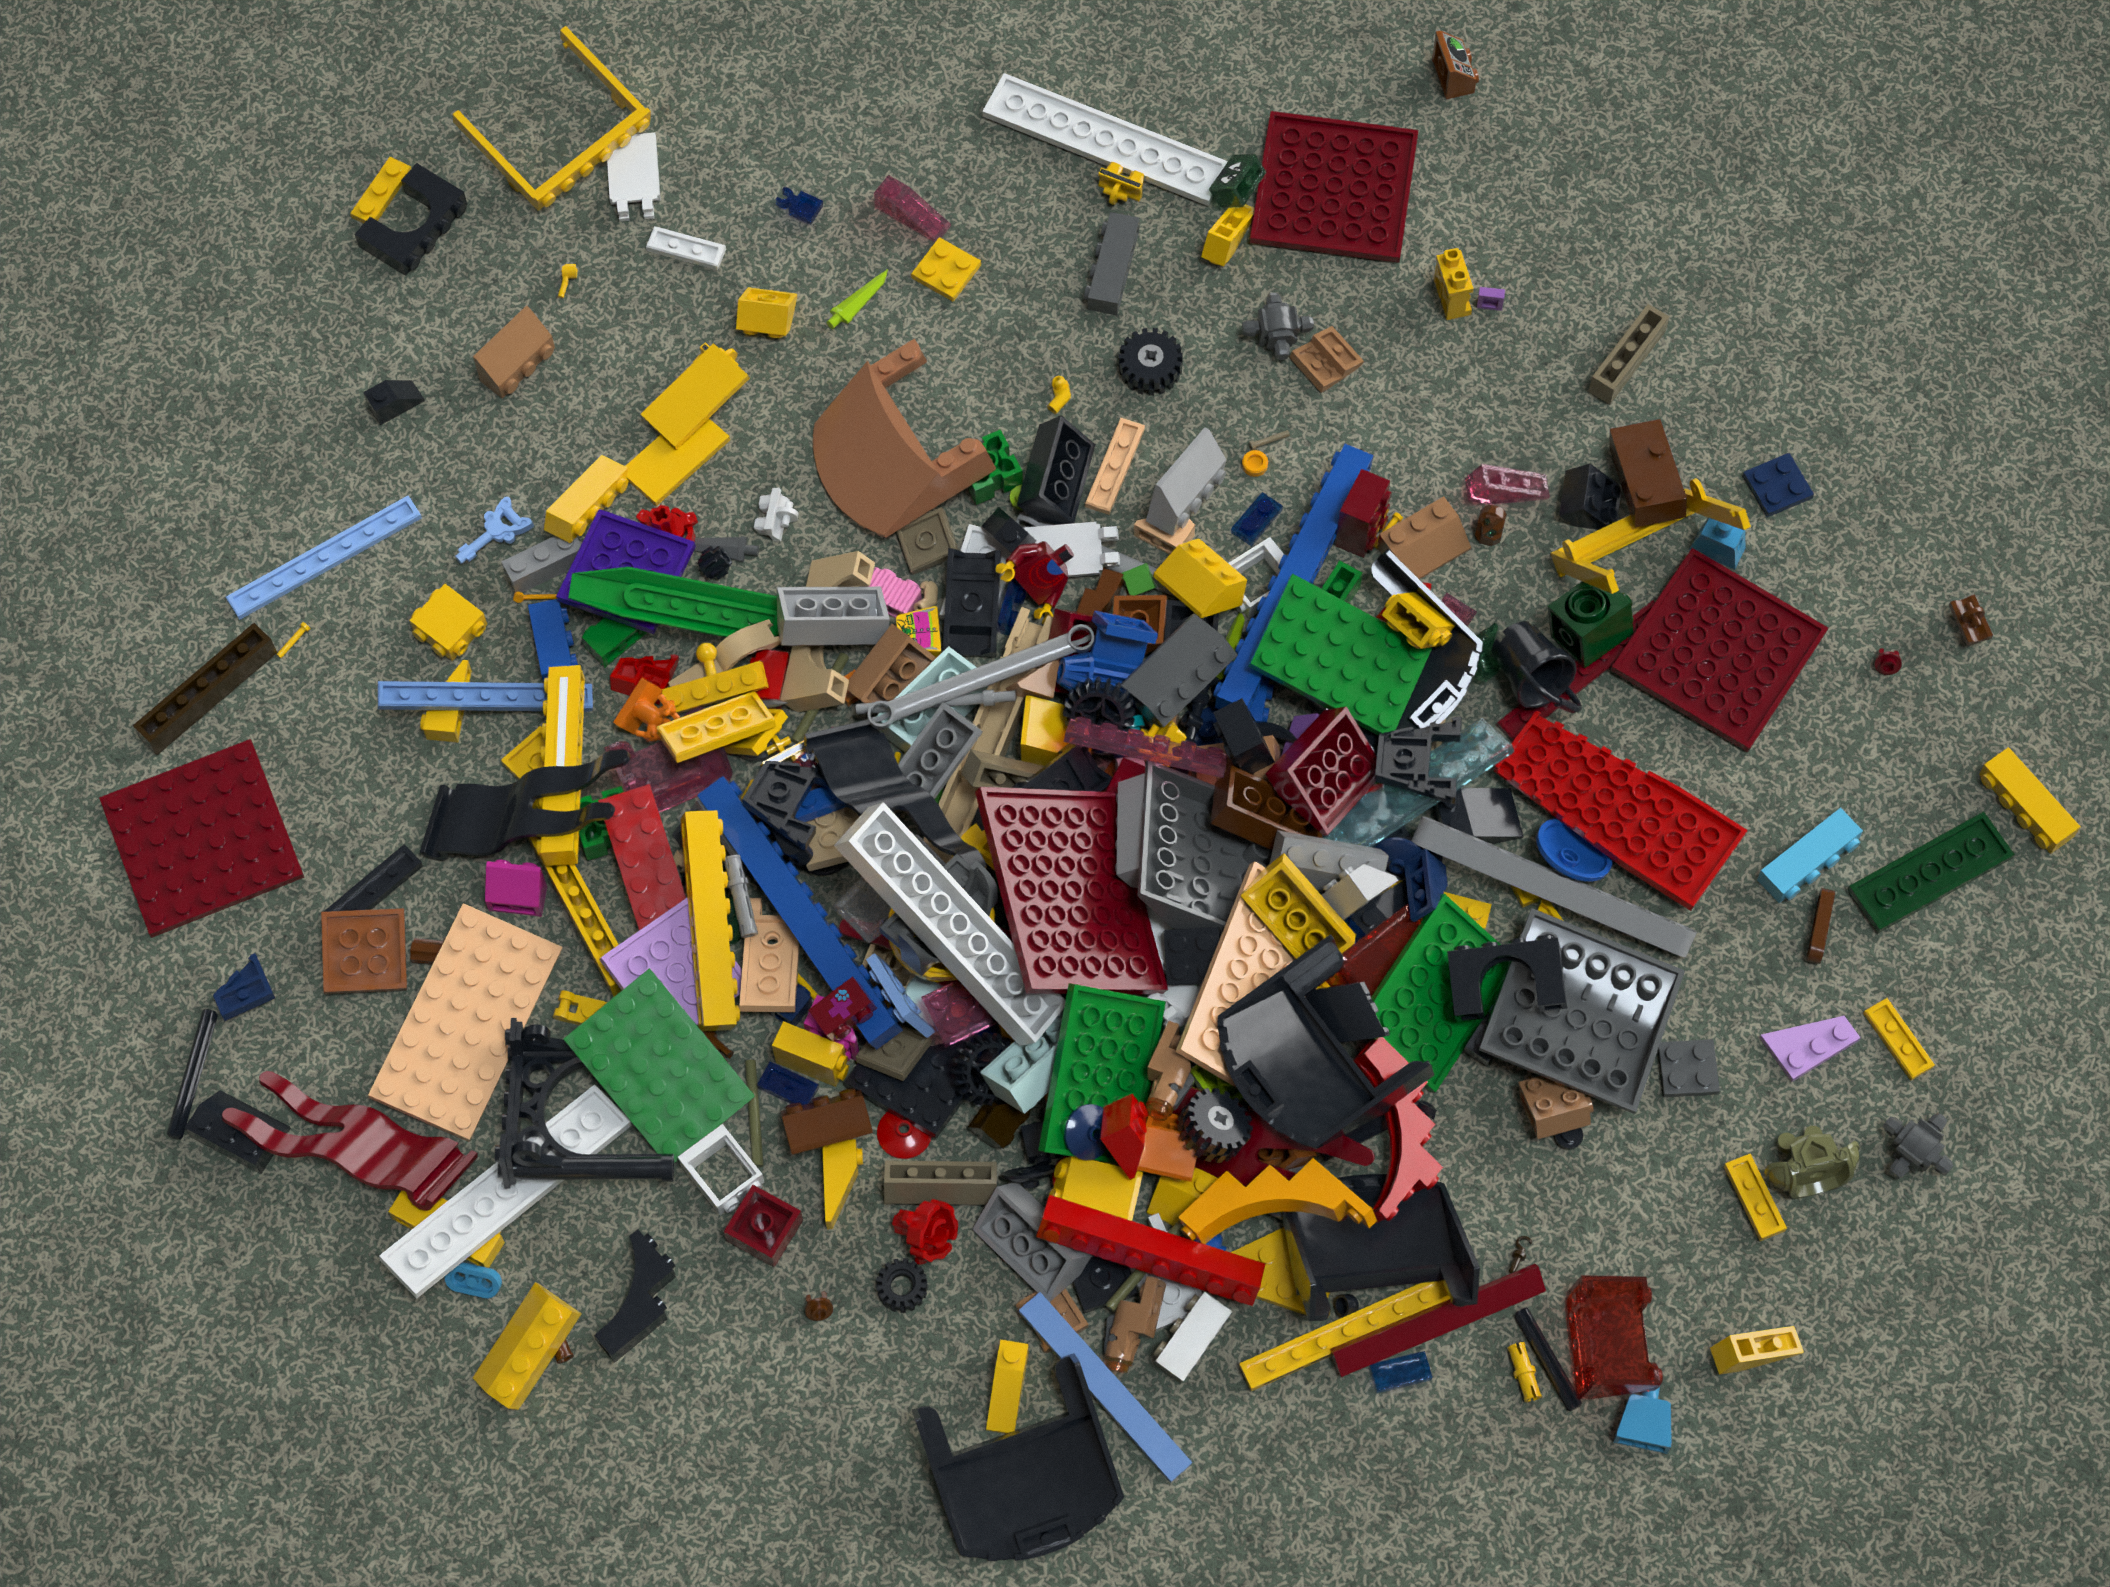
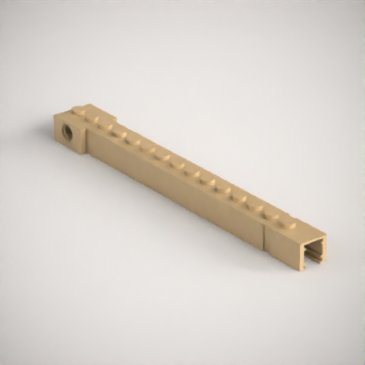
M1021 607L1005 645L1003 657L1048 641L1053 617L1047 616L1044 625L1040 626L1029 622L1028 615L1030 609ZM1038 667L988 685L987 690L994 689V692L1007 691L1005 688ZM1016 696V701L998 702L994 706L980 704L973 723L983 732L971 749L1005 757L1024 712L1026 698ZM969 752L949 778L938 804L950 826L960 838L971 827L978 809L975 795L978 787L972 786L961 774ZM924 837L922 845L942 866L951 860L952 855L940 851ZM870 944L862 964L870 971L872 968L866 959L874 953L877 954L889 965L906 989L909 982L916 975L905 969L892 951ZM873 978L869 979L873 987L878 985L881 990L884 989L881 983H876Z

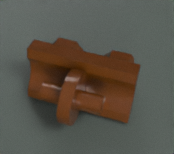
M1975 594L1949 603L1951 612L1967 646L1992 639L1993 634L1984 616L1985 611L1983 607H1980Z

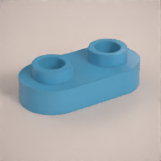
M462 1262L445 1276V1283L455 1292L482 1298H492L501 1288L502 1279L499 1273L491 1268ZM458 1272L463 1273L465 1277L460 1276Z

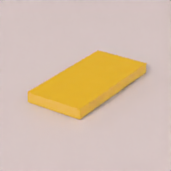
M713 343L641 413V416L673 447L678 449L750 377Z
M708 419L678 449L673 447L662 435H659L625 466L628 468L627 479L655 506H658L730 441V436L711 419Z
M752 691L659 725L656 728L659 737L675 761L679 763L776 727V722L757 693Z

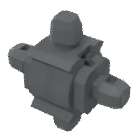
M1269 293L1266 298V305L1258 310V319L1256 321L1254 319L1246 320L1242 323V334L1245 336H1255L1258 334L1259 345L1261 347L1267 345L1268 349L1274 350L1275 357L1278 360H1284L1288 358L1292 344L1297 342L1299 331L1301 333L1310 332L1314 328L1313 317L1300 316L1298 318L1296 306L1289 308V304L1286 302L1282 303L1278 293Z
M1934 1114L1927 1122L1921 1118L1917 1124L1911 1120L1905 1127L1902 1125V1121L1892 1116L1884 1123V1130L1891 1137L1893 1135L1896 1137L1891 1145L1896 1149L1892 1155L1896 1160L1891 1165L1889 1171L1896 1179L1902 1178L1909 1170L1914 1174L1919 1168L1926 1171L1931 1165L1941 1175H1947L1953 1168L1952 1161L1946 1155H1940L1945 1147L1940 1143L1944 1137L1940 1132L1947 1122V1119L1942 1114Z

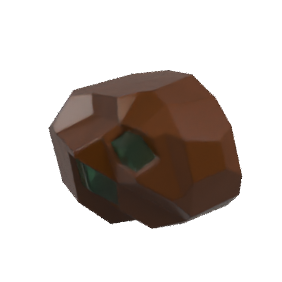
M1486 505L1481 509L1475 537L1479 544L1493 546L1500 543L1507 515L1501 507Z

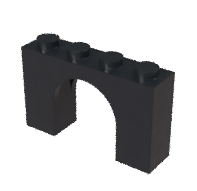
M418 163L412 167L401 182L405 194L430 209L427 221L416 230L398 232L369 217L354 234L358 247L405 276L411 270H415L418 267L424 254L434 248L436 240L442 234H446L449 231L451 223L457 216H461L467 207L464 191Z
M1552 935L1538 936L1535 941L1527 942L1522 938L1512 939L1509 941V944L1498 945L1497 942H1486L1478 948L1462 945L1454 947V951H1447L1454 1015L1457 1022L1485 1019L1482 998L1483 979L1493 966L1508 961L1523 964L1533 973L1540 1012L1568 1008L1560 942L1558 938H1553Z

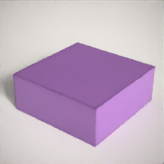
M1480 287L1477 308L1502 311L1505 290Z

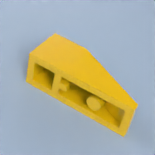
M1235 200L1208 231L1201 257L1209 260L1212 264L1224 267L1234 255L1253 221L1255 208Z
M462 660L446 682H470L472 670L469 661ZM427 710L426 714H422L420 728L424 730L427 740L458 743L464 710Z
M856 1139L823 1146L825 1222L827 1229H833L858 1176V1165H863L862 1148H857Z
M1794 1326L1729 1335L1710 1347L1719 1375L1744 1371L1804 1353Z
M1000 1339L986 1431L1004 1434L1015 1431L1029 1356V1344Z

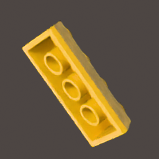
M1285 853L1263 869L1240 895L1296 959L1330 934L1334 937L1341 954L1355 944L1356 934Z
M535 1282L473 1376V1379L488 1395L505 1407L519 1410L582 1313Z

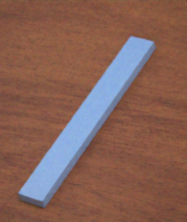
M406 496L226 596V599L240 620L422 519L421 514L410 497Z

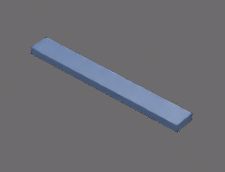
M378 681V709L543 711V701L547 700L548 695L545 693L544 683ZM585 684L584 712H589L593 710L592 684Z
M1041 1292L1019 1309L1020 1315L1060 1359L1075 1353L1080 1361L1092 1396L1170 1483L1192 1464L1191 1460Z

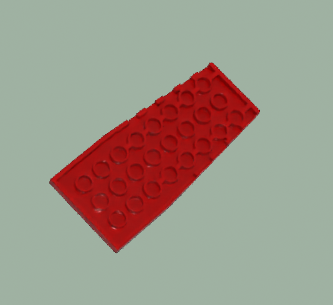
M1536 711L1495 764L1494 772L1618 865L1692 911L1748 830L1681 787L1651 771H1648V773L1641 771L1635 767L1636 763L1626 758L1623 761L1611 754L1612 750L1605 746H1602L1600 749L1587 742L1588 737L1580 733L1576 736L1563 729L1564 724L1558 721L1552 723L1541 717V712Z

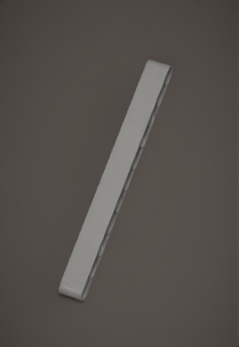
M1421 817L1411 840L1420 847L1686 958L1697 934L1695 930L1590 885L1565 877L1552 869L1428 817Z

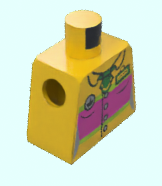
M937 606L896 616L897 628L910 636L936 658L941 654Z

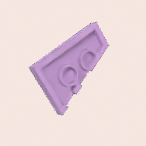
M1841 1016L1761 1034L1760 1039L1790 1081L1793 1082L1858 1042L1860 1036L1846 1017Z

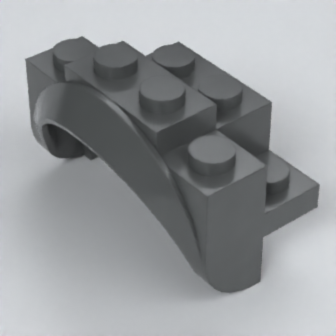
M956 854L943 866L944 869L979 907L990 916L991 909L998 903V890L995 880L977 860L970 865ZM896 912L879 927L880 933L900 949L901 959L919 975L922 976L934 964L941 963L938 957Z

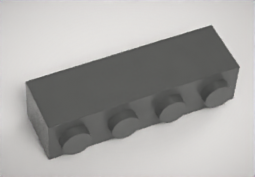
M1110 212L1108 222H1103L1101 236H1104L1102 243L1098 242L1095 257H1098L1097 264H1092L1090 279L1093 280L1091 285L1086 286L1084 300H1088V310L1118 316L1140 231V218Z

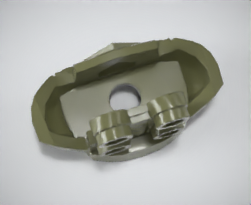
M1817 1126L1807 1127L1803 1136L1794 1137L1790 1133H1783L1777 1140V1147L1783 1153L1790 1152L1791 1159L1787 1162L1769 1164L1764 1174L1765 1177H1769L1774 1186L1782 1188L1784 1191H1789L1790 1196L1794 1199L1827 1192L1842 1187L1852 1180L1856 1165L1859 1162L1860 1146L1857 1141H1853L1846 1147L1838 1150L1831 1134H1822L1821 1129Z

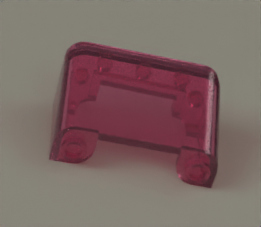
M700 706L687 712L684 716L698 712L700 710H703L704 708ZM626 741L615 742L604 747L605 752L625 749L630 753V760L625 766L613 769L624 792L650 784L659 813L698 797L697 795L722 776L730 781L733 775L724 746L679 763L675 761L663 741L637 752H634L630 743Z

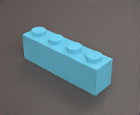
M1839 808L1760 871L1757 881L1778 903L1782 902L1785 898L1791 900L1801 891L1799 887L1806 882L1808 885L1813 883L1821 875L1819 871L1824 867L1832 868L1841 859L1839 856L1843 852L1847 851L1850 853L1860 844L1859 838L1863 830L1842 808Z

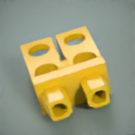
M1459 248L1445 250L1444 254L1436 255L1437 263L1434 283L1439 298H1441L1446 319L1451 320L1471 315L1472 309L1469 300L1471 298L1470 293H1473L1474 288L1461 250Z

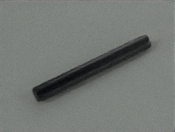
M204 1009L200 1017L167 1131V1135L172 1139L181 1140L185 1132V1126L187 1125L218 1017L216 1011Z

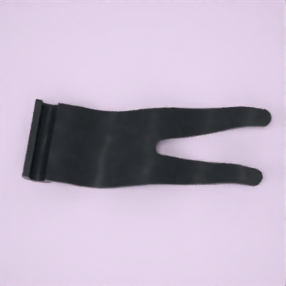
M869 720L804 734V746L808 758L812 762L817 761L830 793L842 806L850 808L859 817L868 807L882 802L892 812L903 810L910 816L923 836L937 849L952 856L958 854L970 865L977 860L986 869V862L981 853L975 847L964 842L956 834L935 799L925 789L912 784L904 776L884 732L878 733V729L874 728Z
M625 749L610 750L596 760L582 765L537 768L524 774L518 781L504 786L457 784L454 790L447 785H440L420 853L427 858L438 861L446 860L449 853L470 856L492 855L503 850L512 841L521 838L563 836L581 830L590 822L608 820L615 813V807L611 803L594 802L574 811L533 809L532 806L537 798L569 794L590 786L606 771L625 766L630 760V753Z

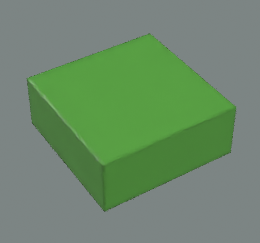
M1148 563L1122 572L1130 595H1140L1157 588Z

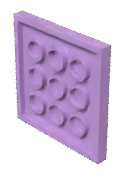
M686 898L606 953L599 960L621 990L625 989L650 968L696 1025H698L688 901ZM736 961L735 967L732 968V977L736 978L738 985L737 995H734V999L740 995L742 969Z

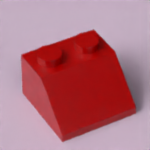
M1133 1093L1104 1107L1101 1129L1102 1142L1130 1180L1135 1178L1144 1149L1145 1133H1147L1146 1120L1148 1117L1146 1106L1143 1102H1138Z

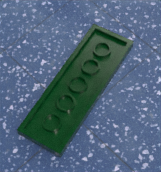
M1983 811L1851 884L1847 890L1877 933H1880L2013 859L2015 854Z

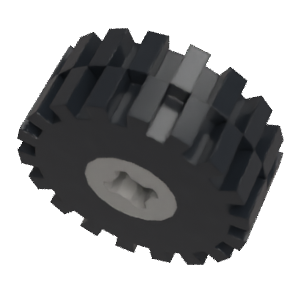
M1143 328L1142 334H1138L1135 331L1132 333V339L1128 336L1126 337L1124 345L1121 344L1119 374L1122 375L1124 384L1129 382V389L1133 391L1136 387L1138 388V394L1143 395L1144 391H1149L1148 396H1154V391L1158 390L1160 395L1165 393V387L1170 390L1174 387V382L1178 383L1180 374H1182L1183 353H1181L1180 343L1176 345V338L1174 336L1168 338V332L1163 330L1162 334H1159L1158 328H1153V332H1148L1147 328Z
M1209 1088L1203 1089L1202 1092L1198 1091L1178 1116V1121L1180 1122L1177 1125L1178 1131H1183L1180 1134L1181 1140H1187V1149H1195L1196 1153L1194 1155L1198 1158L1204 1155L1205 1161L1211 1162L1213 1158H1215L1216 1163H1222L1224 1159L1226 1162L1230 1161L1251 1137L1250 1133L1253 1131V1126L1249 1125L1252 1121L1251 1115H1245L1248 1109L1245 1105L1240 1107L1238 1105L1240 1100L1237 1097L1231 1099L1229 1097L1231 1093L1227 1091L1223 1094H1220V1089L1214 1088L1211 1092Z

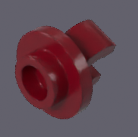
M1880 648L1875 659L1876 670L1883 675L1897 673L1902 666L1899 652L1896 650L1894 652H1884V649Z

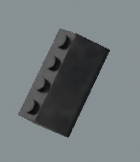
M1062 415L1039 424L1017 506L1034 520L1060 525L1074 524L1096 445Z

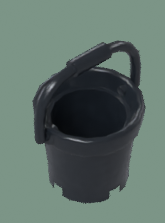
M1529 621L1514 623L1502 631L1506 636L1501 642L1496 638L1491 649L1492 656L1509 680L1516 700L1523 707L1537 708L1552 702L1555 707L1569 713L1580 712L1582 710L1581 702L1569 687L1577 671L1575 660L1563 649L1556 648ZM1565 692L1572 702L1559 696Z

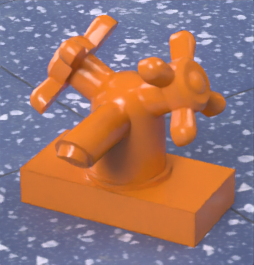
M641 678L613 723L637 737H644L647 742H655L657 740L662 741L656 727L670 722L671 720L666 718L668 715H671L674 720L680 718V716L676 713L674 700H666L665 696L661 694L663 691L661 688ZM657 699L663 704L660 708L654 705ZM642 722L647 725V732L638 730Z

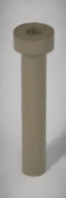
M1286 430L1255 442L1253 440L1249 441L1248 444L1252 451L1256 450L1257 447L1289 437L1290 434Z

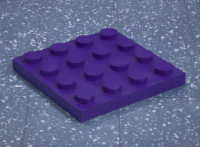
M599 509L558 591L557 601L655 634L659 624L620 617L568 599L572 573L633 567L682 577L696 547L695 542Z

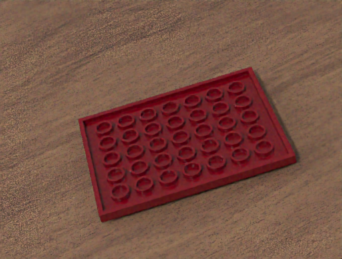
M979 787L975 791L1026 994H1067L1069 983L1124 994H1164L1168 991L1146 905L1137 896L1138 888L1130 887L1117 876L1115 871L1117 863V849L1115 845L1117 840L1116 818L1118 816L1115 792Z

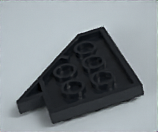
M966 1039L929 1046L904 1081L858 1063L844 1081V1085L848 1089L855 1088L856 1091L861 1090L865 1099L898 1118L909 1121L912 1126L937 1139L965 1100V1094L961 1095L957 1092L960 1085H954L952 1082L957 1075L952 1074L950 1070L957 1068V1064L952 1062V1059L959 1058L960 1054L956 1049L959 1047L965 1049L963 1040ZM971 1070V1079L975 1086V1073Z

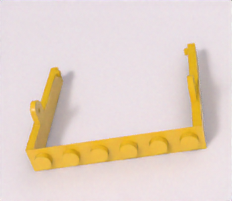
M567 26L560 30V39L564 42L562 46L565 49L569 47L609 88L611 98L621 109L627 107L632 114L536 190L459 110L452 114L453 123L506 177L509 185L516 192H520L537 211L544 206L549 207L553 204L556 196L563 191L568 192L575 185V181L582 176H588L599 162L607 161L612 156L613 151L619 146L621 148L626 146L634 134L645 131L650 125L651 111L645 108Z
M1697 478L1690 480L1691 490L1684 489L1687 497L1686 517L1697 513L1742 530L1751 527L1744 508L1706 496L1704 488ZM1629 515L1574 542L1567 539L1562 542V548L1550 553L1559 577L1564 575L1571 576L1613 594L1619 591L1613 569L1606 570L1591 564V562L1681 519L1635 528L1632 517Z

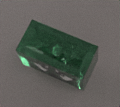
M1256 154L1232 155L1209 188V191L1220 208L1243 207L1267 172Z

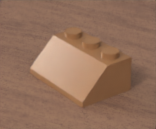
M525 306L473 356L480 382L500 398H504L507 394H511L516 390L518 383L525 376L529 377L532 375L536 366L543 359L546 360L552 355L555 346L552 335L528 306Z
M1444 496L1380 533L1377 545L1381 554L1389 549L1418 579L1425 577L1471 549L1458 514Z
M891 624L851 676L847 690L864 703L893 700L936 657L906 633Z

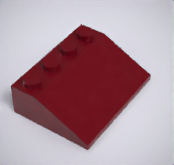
M1340 707L1324 710L1265 774L1278 795L1322 835L1327 836L1375 784L1377 756L1348 708Z

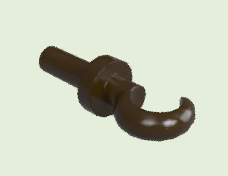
M1520 1236L1516 1240L1515 1244L1518 1250H1514L1512 1253L1514 1260L1510 1266L1509 1273L1516 1272L1520 1261H1525L1526 1254L1524 1252L1526 1249L1519 1242L1527 1240L1531 1245L1532 1240L1528 1236Z

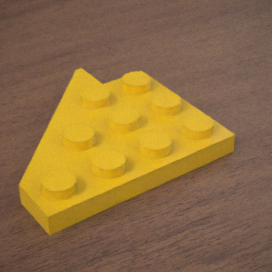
M1284 1227L1231 1252L1265 1263L1262 1282L1256 1299L1307 1315L1300 1295H1296ZM1326 1292L1327 1298H1329L1330 1292Z

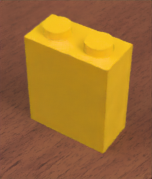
M783 1021L772 1044L777 1064L834 1087L837 1086L839 1080L844 1081L849 1071V1065H847L848 1056H846L844 1045Z

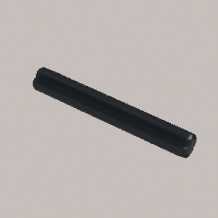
M1523 1308L1517 1311L1515 1319L1566 1409L1573 1411L1579 1408L1582 1401L1530 1310Z

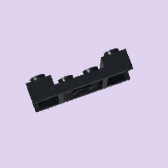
M948 548L943 651L949 646L961 656L997 657L1001 574L996 572L995 567L1001 563V550H994L988 553H964Z
M1081 736L1076 737L1059 750L1057 757L1024 782H1018L1012 788L1101 792L1110 784L1112 776L1101 770L1090 754L1089 745L1091 740L1089 737Z

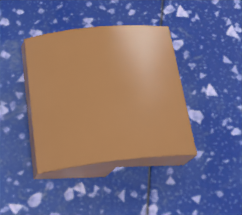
M1333 326L1313 335L1311 342L1293 350L1289 357L1321 393L1357 370L1364 362Z

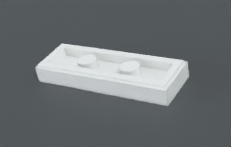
M654 226L646 250L718 270L726 251V246Z

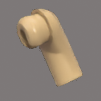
M923 581L920 584V588L923 589L921 594L924 595V598L914 604V611L937 605L938 586L933 581Z

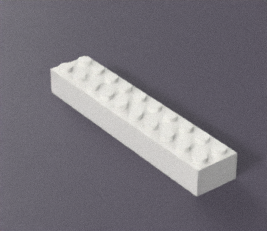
M884 802L868 807L834 845L1019 1046L1038 1041L1063 1011L1066 1000L1060 994H1026L1013 942Z

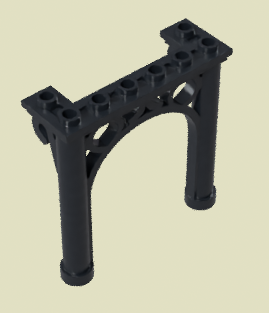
M511 1018L510 1029L505 1030V1045H508V1061H511V1067L506 1068V1084H509V1090L504 1091V1107H507V1113L502 1114V1130H505V1134H501L500 1145H495V1162H498V1178L503 1177L504 1188L516 1185V1180L661 1179L662 1182H674V1154H580L564 1148L554 1140L545 1124L547 1100L554 1087L565 1076L586 1066L564 1039L551 1038V1032L547 1027L533 1024L523 1029L522 1022H517V1018ZM551 1063H564L556 1070L551 1065ZM535 1070H545L549 1074V1077L542 1083L536 1084L530 1081V1074ZM524 1087L528 1092L534 1094L531 1100L523 1102ZM521 1117L529 1119L533 1126H528L520 1132ZM535 1136L541 1138L544 1143L540 1146L535 1142L526 1140ZM549 1151H552L556 1156L547 1154Z

